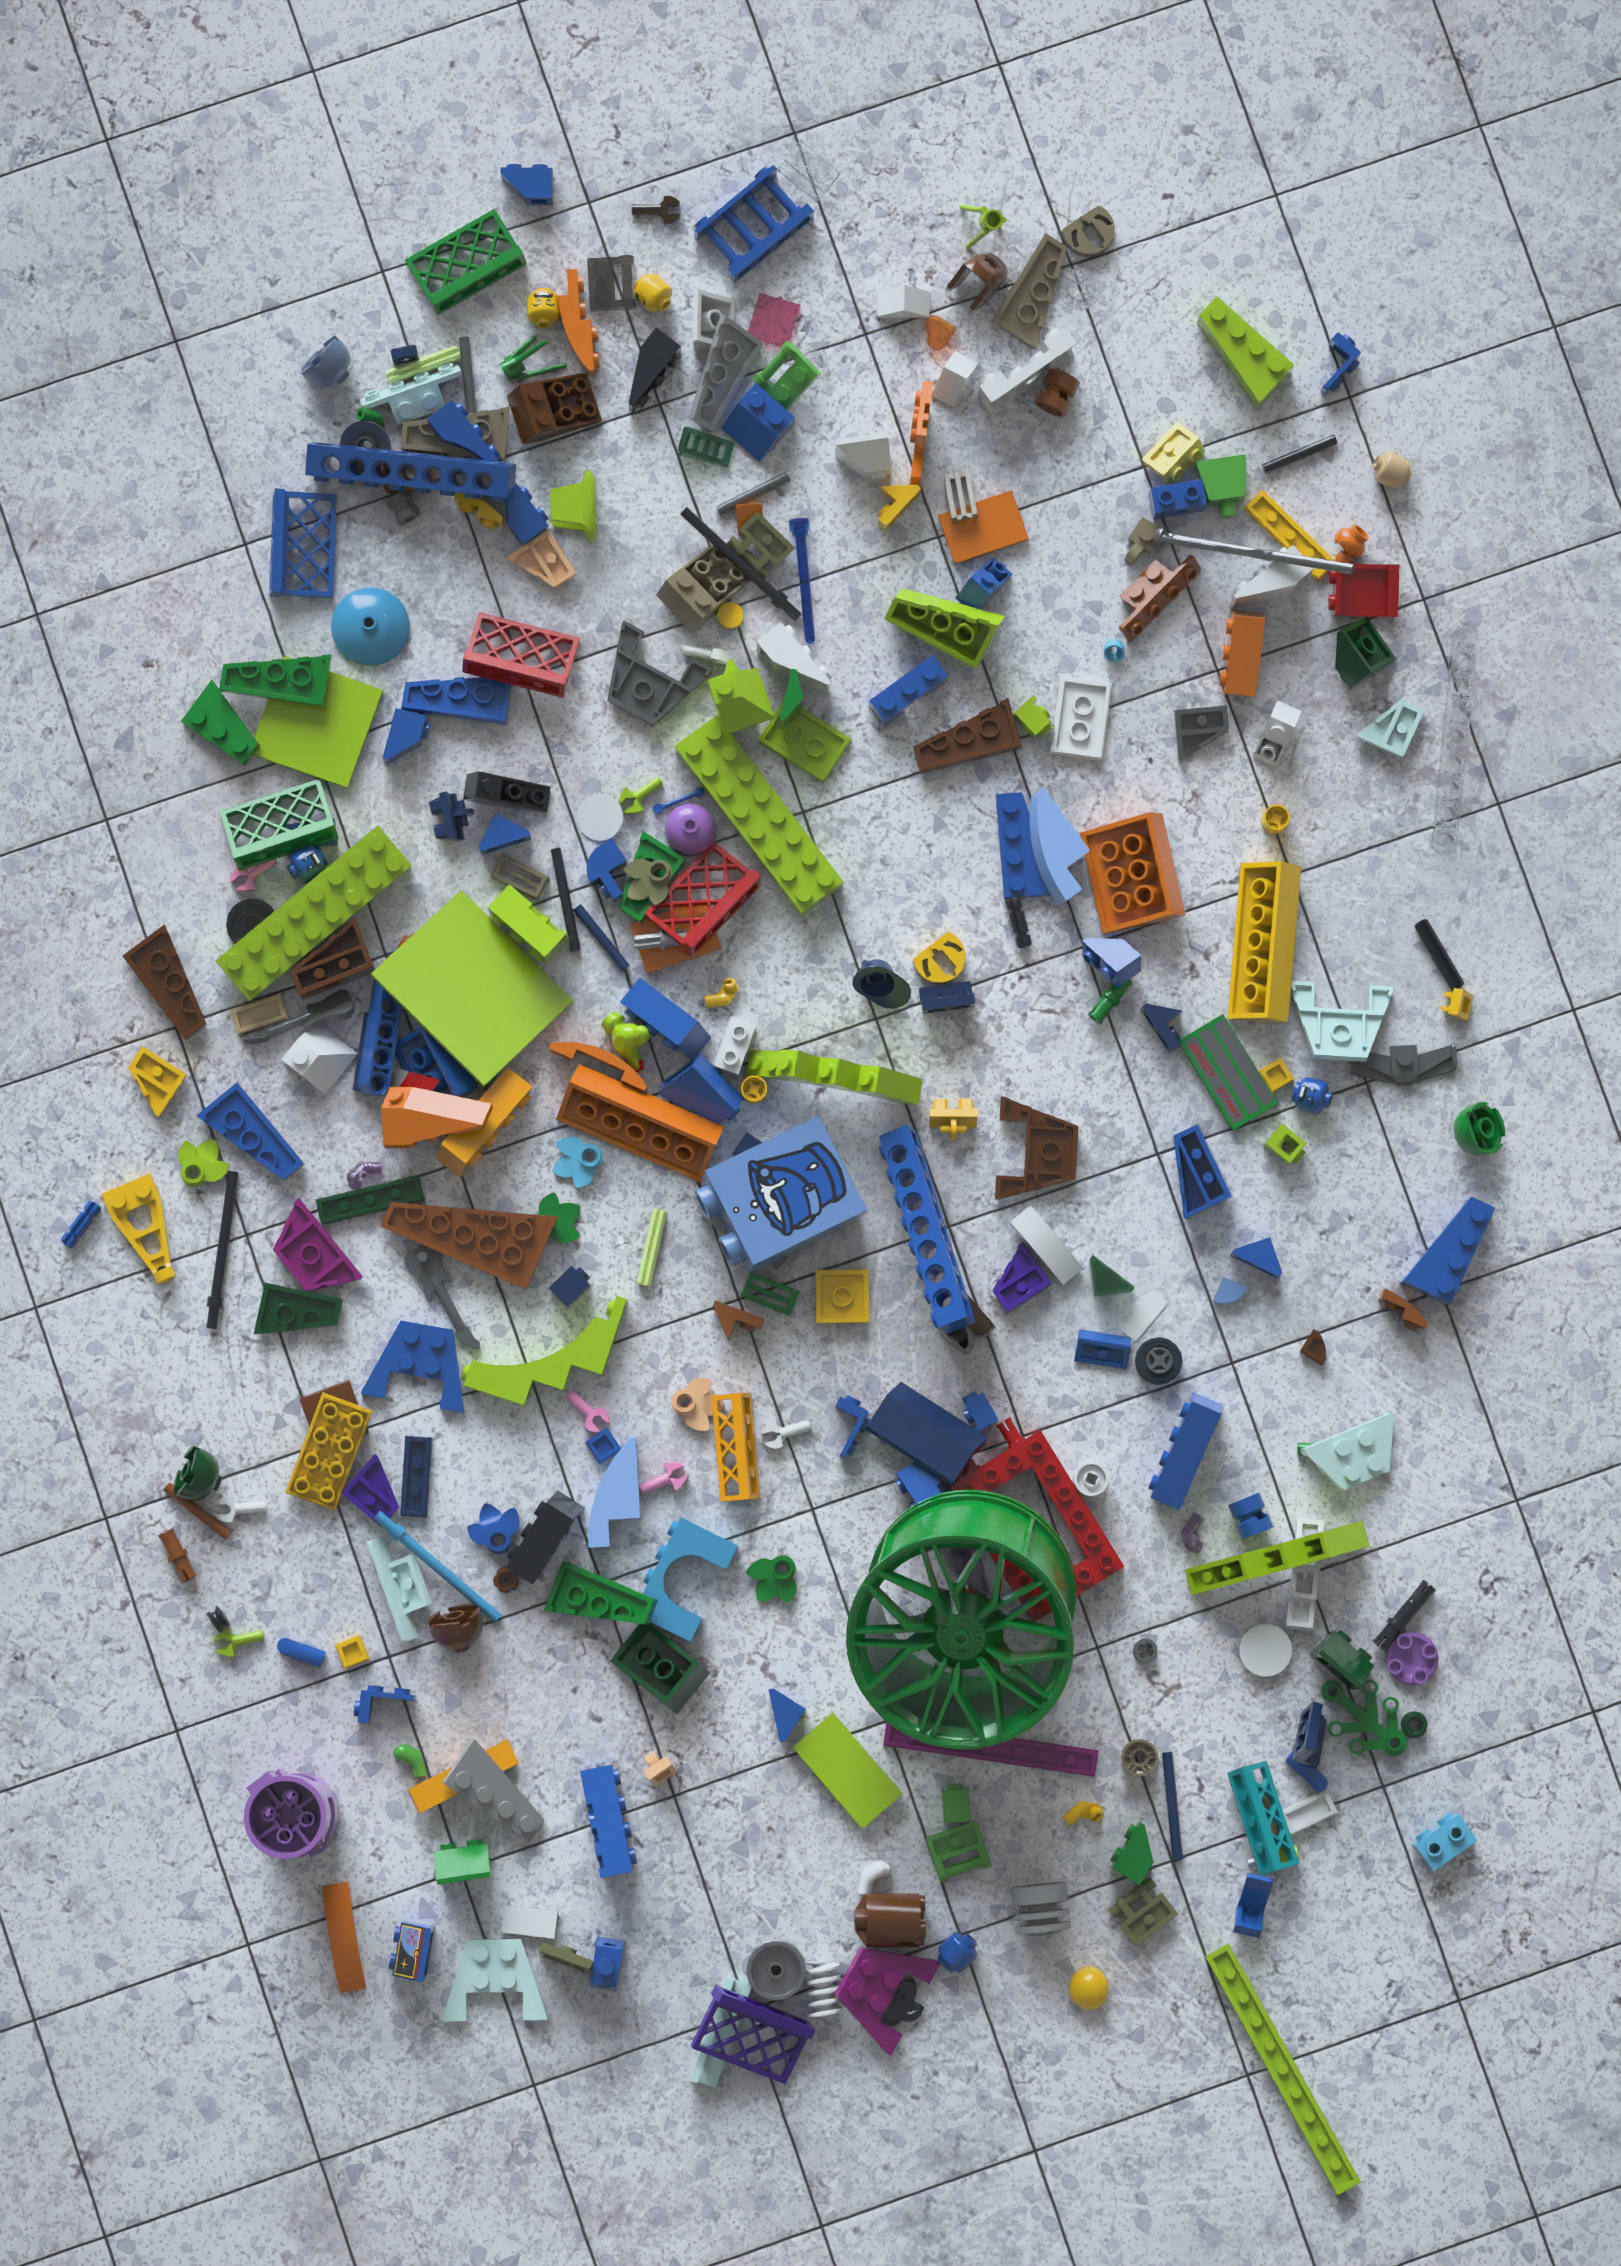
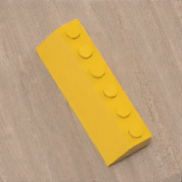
M1283 861L1241 863L1227 1019L1261 1023H1288L1301 866Z

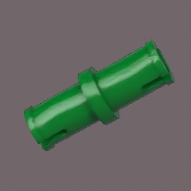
M1129 979L1118 988L1112 984L1107 991L1104 990L1101 993L1102 998L1091 1012L1088 1013V1016L1096 1023L1102 1024L1114 1007H1118L1120 1004L1119 1000L1128 988L1132 986L1133 982Z

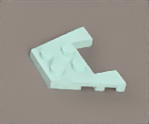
M1291 981V995L1313 1059L1366 1062L1391 999L1393 987L1369 986L1368 1011L1315 1008L1314 982Z
M522 1938L468 1939L445 2007L442 2022L467 2021V1993L523 1992V2021L548 2020V2015Z

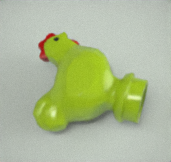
M616 1011L606 1016L601 1026L606 1034L612 1036L615 1051L626 1059V1062L638 1073L644 1069V1061L640 1051L642 1045L650 1039L649 1031L642 1025L626 1024L623 1015H619Z

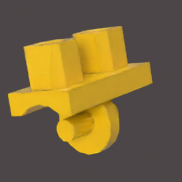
M935 1098L932 1109L929 1112V1128H940V1133H950L951 1141H956V1133H967V1128H977V1109H974L972 1099L958 1100V1109H948V1100Z

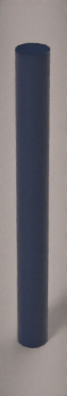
M1163 1752L1162 1760L1172 1860L1183 1859L1173 1753Z

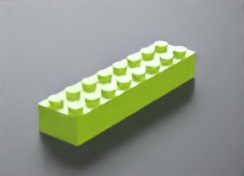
M717 715L675 745L677 755L800 917L843 887L844 881L731 733L724 734Z
M377 825L215 960V962L250 1002L412 865Z

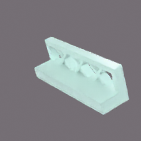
M727 1976L723 1988L748 1997L752 1986ZM720 2007L717 2008L713 2016L715 2024L729 2018L727 2010ZM740 2020L735 2022L736 2027H738ZM732 2024L718 2029L721 2040L735 2035ZM714 2031L706 2034L702 2045L710 2046L717 2042ZM732 2043L723 2046L726 2054H728ZM700 2052L690 2081L700 2082L716 2088L725 2061Z

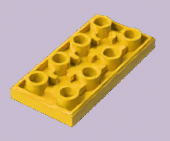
M322 1392L285 1493L335 1511L373 1410Z

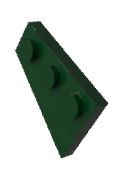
M265 1283L254 1335L338 1326L343 1299Z

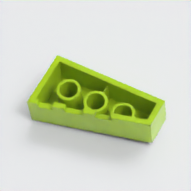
M1217 296L1200 313L1197 324L1214 349L1219 352L1225 365L1232 371L1239 381V385L1250 397L1256 410H1258L1291 374L1294 364Z
M902 588L895 596L884 619L976 669L983 661L1005 616Z

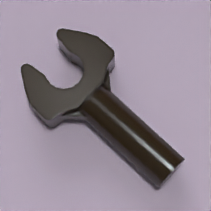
M664 196L660 204H632V215H659L663 218L665 224H671L680 219V214L668 213L666 209L669 206H680V201L672 196Z

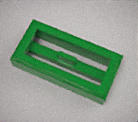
M752 1272L748 1277L741 1297L790 1316L800 1291ZM753 1279L790 1293L792 1298L789 1299L752 1284ZM749 1289L789 1304L788 1308L786 1309L748 1293Z

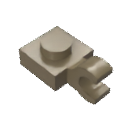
M1142 517L1128 538V541L1133 545L1124 560L1133 565L1142 551L1150 554L1156 545L1153 540L1154 532L1160 527Z

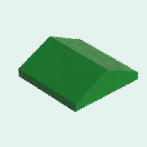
M796 669L791 670L779 718V729L782 730L803 709V694Z

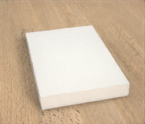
M1060 676L1050 754L1102 761L1112 683Z

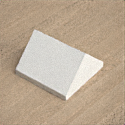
M701 289L694 290V350H710L720 315H726L735 322V299Z

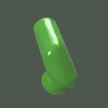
M401 1744L394 1749L393 1756L397 1761L403 1760L411 1764L414 1778L427 1775L422 1753L418 1749L408 1744Z

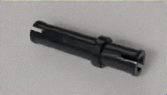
M1422 1580L1394 1617L1388 1618L1386 1621L1387 1625L1373 1640V1643L1378 1647L1380 1645V1649L1386 1652L1398 1635L1406 1631L1404 1628L1431 1595L1436 1592V1589L1432 1585L1428 1587V1582Z

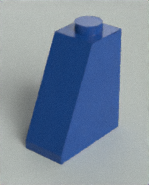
M701 1053L666 1078L657 1092L661 1097L716 1124H720L726 1118L729 1121L732 1120L740 1112L738 1107L744 1099Z

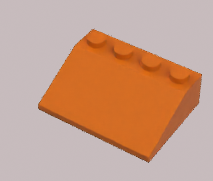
M1148 812L1080 832L1081 839L1090 850L1085 854L1102 934L1159 923L1186 915L1163 813Z

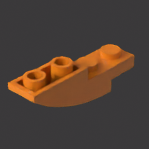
M567 269L568 295L558 296L563 329L571 350L581 367L590 377H595V368H600L599 352H593V343H598L597 327H592L591 319L581 320V318H586L585 302H580L579 293H584L583 277H578L577 269Z

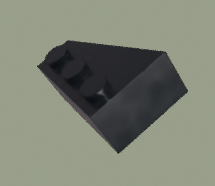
M558 1490L546 1503L541 1501L534 1512L537 1518L533 1525L528 1522L520 1535L524 1538L519 1546L515 1544L507 1555L510 1561L506 1568L533 1585L584 1507Z

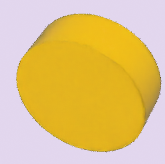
M734 602L724 603L717 613L719 624L729 630L738 628L743 622L742 608Z

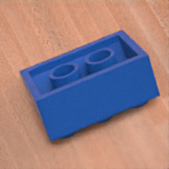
M419 1026L396 1043L395 1056L402 1070L439 1080V1083L432 1090L433 1092L464 1098L479 1088L474 1077L422 1026Z

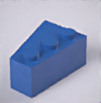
M1196 1124L1174 1135L1184 1219H1188L1234 1197L1200 1125Z
M916 1462L896 1473L898 1479L895 1480V1483L902 1494L907 1492L912 1499V1502L909 1503L910 1507L931 1496L946 1492L938 1477Z

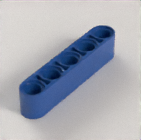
M375 979L373 980L358 1077V1089L365 1096L383 1095L389 1090L402 1006ZM385 1000L388 1002L389 1005L387 1012L383 1008V1003ZM381 1026L384 1028L385 1031L383 1038L379 1034V1028ZM377 1052L381 1056L379 1064L375 1060V1054ZM373 1078L377 1082L375 1090L371 1087V1080Z

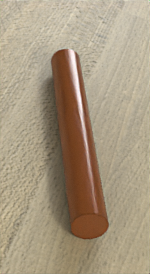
M169 1482L163 1491L224 1540L231 1535L232 1531L194 1501L176 1496V1493L173 1492V1484Z

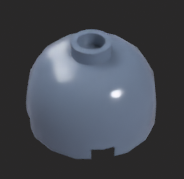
M333 335L323 343L324 347L316 351L301 369L302 372L300 374L315 386L329 387L335 382L340 385L350 374L347 371L351 363L348 348L337 336Z

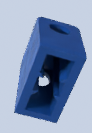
M598 1936L590 1988L617 1992L624 1940Z

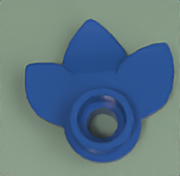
M485 1503L479 1514V1523L471 1524L467 1527L469 1536L476 1544L486 1545L490 1552L504 1554L510 1549L512 1536L519 1529V1515L514 1507L502 1514L496 1507ZM495 1537H503V1545L496 1546L494 1544Z

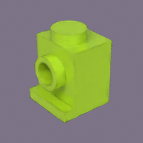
M1033 695L1014 712L1013 716L1035 740L1039 735L1044 738L1054 727L1048 719L1051 717L1048 711L1042 705L1038 707L1035 705L1037 698Z
M1282 1123L1263 1146L1285 1164L1289 1165L1292 1161L1297 1164L1304 1156L1306 1151L1303 1150V1147L1307 1143ZM1282 1143H1289L1291 1150L1288 1152L1283 1151Z

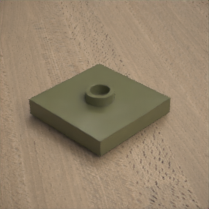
M544 1942L541 1944L539 1950L541 1957L587 1974L590 1973L593 1965V1960L577 1955V1950L564 1945L558 1948Z

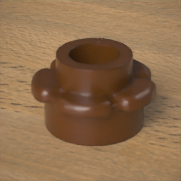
M502 1567L497 1570L493 1583L495 1587L499 1588L500 1592L509 1593L511 1590H516L519 1586V1576L508 1568ZM506 1577L509 1578V1582L507 1583L504 1582V1578Z

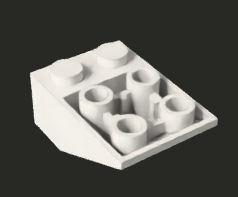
M1292 545L1288 550L1285 547H1283L1278 551L1302 555L1295 548L1294 545ZM1271 561L1268 567L1263 564L1253 573L1254 576L1250 579L1249 583L1244 580L1233 590L1234 593L1231 595L1232 600L1229 607L1234 609L1290 596L1309 579L1314 568Z
M780 622L757 641V653L773 672L790 678L791 670L796 669L801 684L827 695L831 692L830 679L832 677L823 665L820 667L816 665L813 660L815 658L814 654L806 645L802 647L798 643V635L790 625L785 627Z

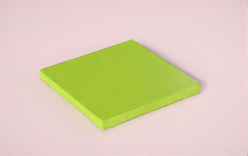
M284 655L283 660H285V659H294V658H291V657H288V656H285V655ZM330 671L324 707L268 699L254 736L260 746L253 756L348 789L384 691Z

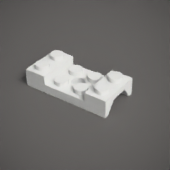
M1066 327L1059 331L1055 328L1044 336L1045 340L1043 341L1042 350L1029 359L1030 364L1024 368L1018 366L1008 374V379L1000 371L996 375L990 373L980 381L981 385L979 386L977 399L989 415L1045 377L1050 369H1056L1074 357L1071 348L1077 345Z

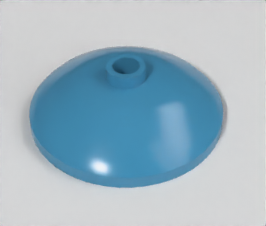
M362 588L348 594L337 605L332 617L331 631L337 648L346 658L360 665L376 666L389 662L403 650L409 638L410 621L404 605L396 596L379 588ZM367 619L374 621L371 627H366L364 623Z

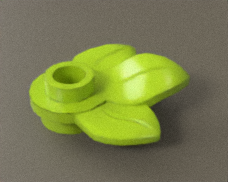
M216 1140L205 1141L197 1148L188 1141L181 1145L178 1159L183 1166L180 1173L181 1179L186 1185L198 1187L205 1181L216 1182L226 1175L230 1165L218 1160L219 1148ZM193 1169L199 1171V1176L196 1179H192L189 1176L190 1171Z

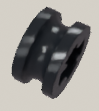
M219 1606L215 1607L214 1612L209 1611L206 1613L219 1633L223 1631L224 1626H231Z

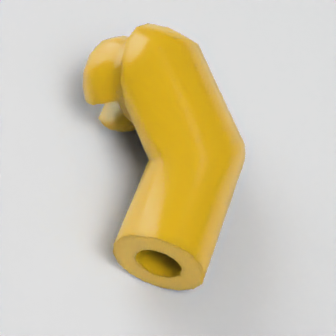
M1081 1801L1062 1817L1072 1826L1080 1818L1098 1822L1103 1818L1104 1812L1097 1803Z

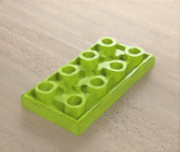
M833 1712L792 1747L862 1829L903 1794Z

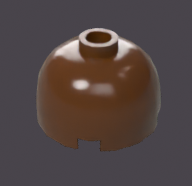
M473 1604L452 1606L448 1608L450 1613L441 1616L440 1611L429 1617L428 1624L434 1640L443 1648L455 1650L457 1653L469 1650L470 1645L474 1644L481 1636L483 1619L480 1608L478 1607L476 1610V1606Z

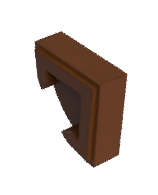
M1313 1329L1299 1352L1321 1366L1326 1358V1347L1322 1336Z

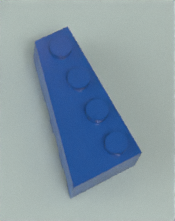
M1472 1196L1467 1199L1401 1280L1400 1284L1442 1304L1450 1305L1493 1215L1495 1207Z
M611 1764L580 1771L586 1805L589 1810L590 1827L594 1835L595 1853L600 1865V1878L632 1872L633 1865L637 1864L635 1849H629L627 1838H631L632 1833L629 1822H624L622 1812L627 1811L624 1795H618L617 1785H621L619 1769L613 1770V1765Z

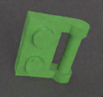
M786 341L781 346L782 350L762 372H758L753 377V380L781 406L789 410L821 373L793 343ZM791 357L795 362L773 384L770 378Z
M976 1820L925 1837L940 1883L948 1881L949 1877L982 1866L983 1868L991 1866ZM974 1849L978 1850V1857L945 1868L943 1866L942 1860Z

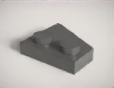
M1227 705L1174 710L1178 760H1184L1194 752L1229 732Z

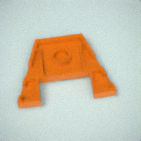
M926 381L922 383V391H916L910 443H915L910 485H918L919 487L933 382Z

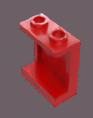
M1354 564L1353 574L1329 571V584H1333V595L1328 597V610L1333 611L1332 616L1398 617L1400 564Z

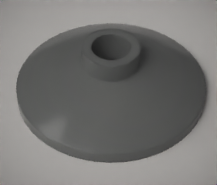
M357 421L345 429L340 439V445L365 447L364 442L369 441L372 444V448L391 450L388 434L380 425L372 421ZM357 460L356 469L358 472L363 473L365 466L362 461Z

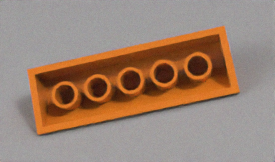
M581 1064L578 1065L569 1081L556 1118L557 1121L700 1183L724 1130V1126L716 1124Z

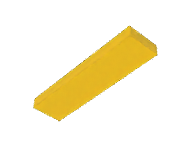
M1263 489L1244 507L1243 510L1282 548L1285 547L1288 550L1294 545L1302 556L1335 561ZM1314 568L1311 576L1318 582L1329 570Z

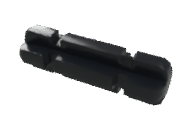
M1019 897L1009 898L1005 901L1007 911L1010 910L1008 915L1013 934L1017 936L1015 938L1017 948L1029 947L1032 941L1030 934L1027 935L1029 930L1024 911L1020 910L1022 907Z

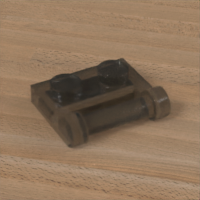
M633 255L587 258L590 312L631 310L637 307L636 299L633 298ZM614 267H621L623 299L615 300Z

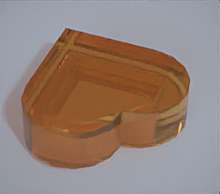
M930 316L925 322L928 346L935 351L942 350L953 337L957 328L939 316Z

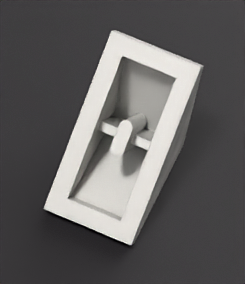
M900 285L878 291L877 318H929V291L908 285Z
M955 351L944 366L931 397L954 409L977 368L978 362Z

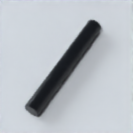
M1333 434L1262 464V468L1265 474L1332 447L1338 444L1337 439Z

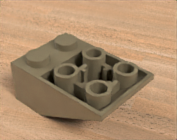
M711 545L666 579L656 596L692 633L717 613L724 603L730 601L751 580L718 549Z

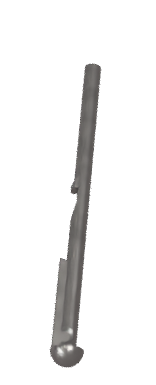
M1166 527L1158 528L1153 535V540L1159 547H1163L1165 543H1172L1346 574H1353L1354 564L1167 533Z

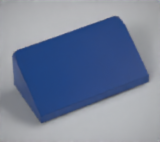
M1080 1329L1074 1361L1127 1369L1131 1338Z

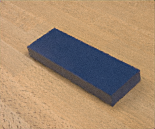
M405 1436L400 1516L427 1517L432 1437Z

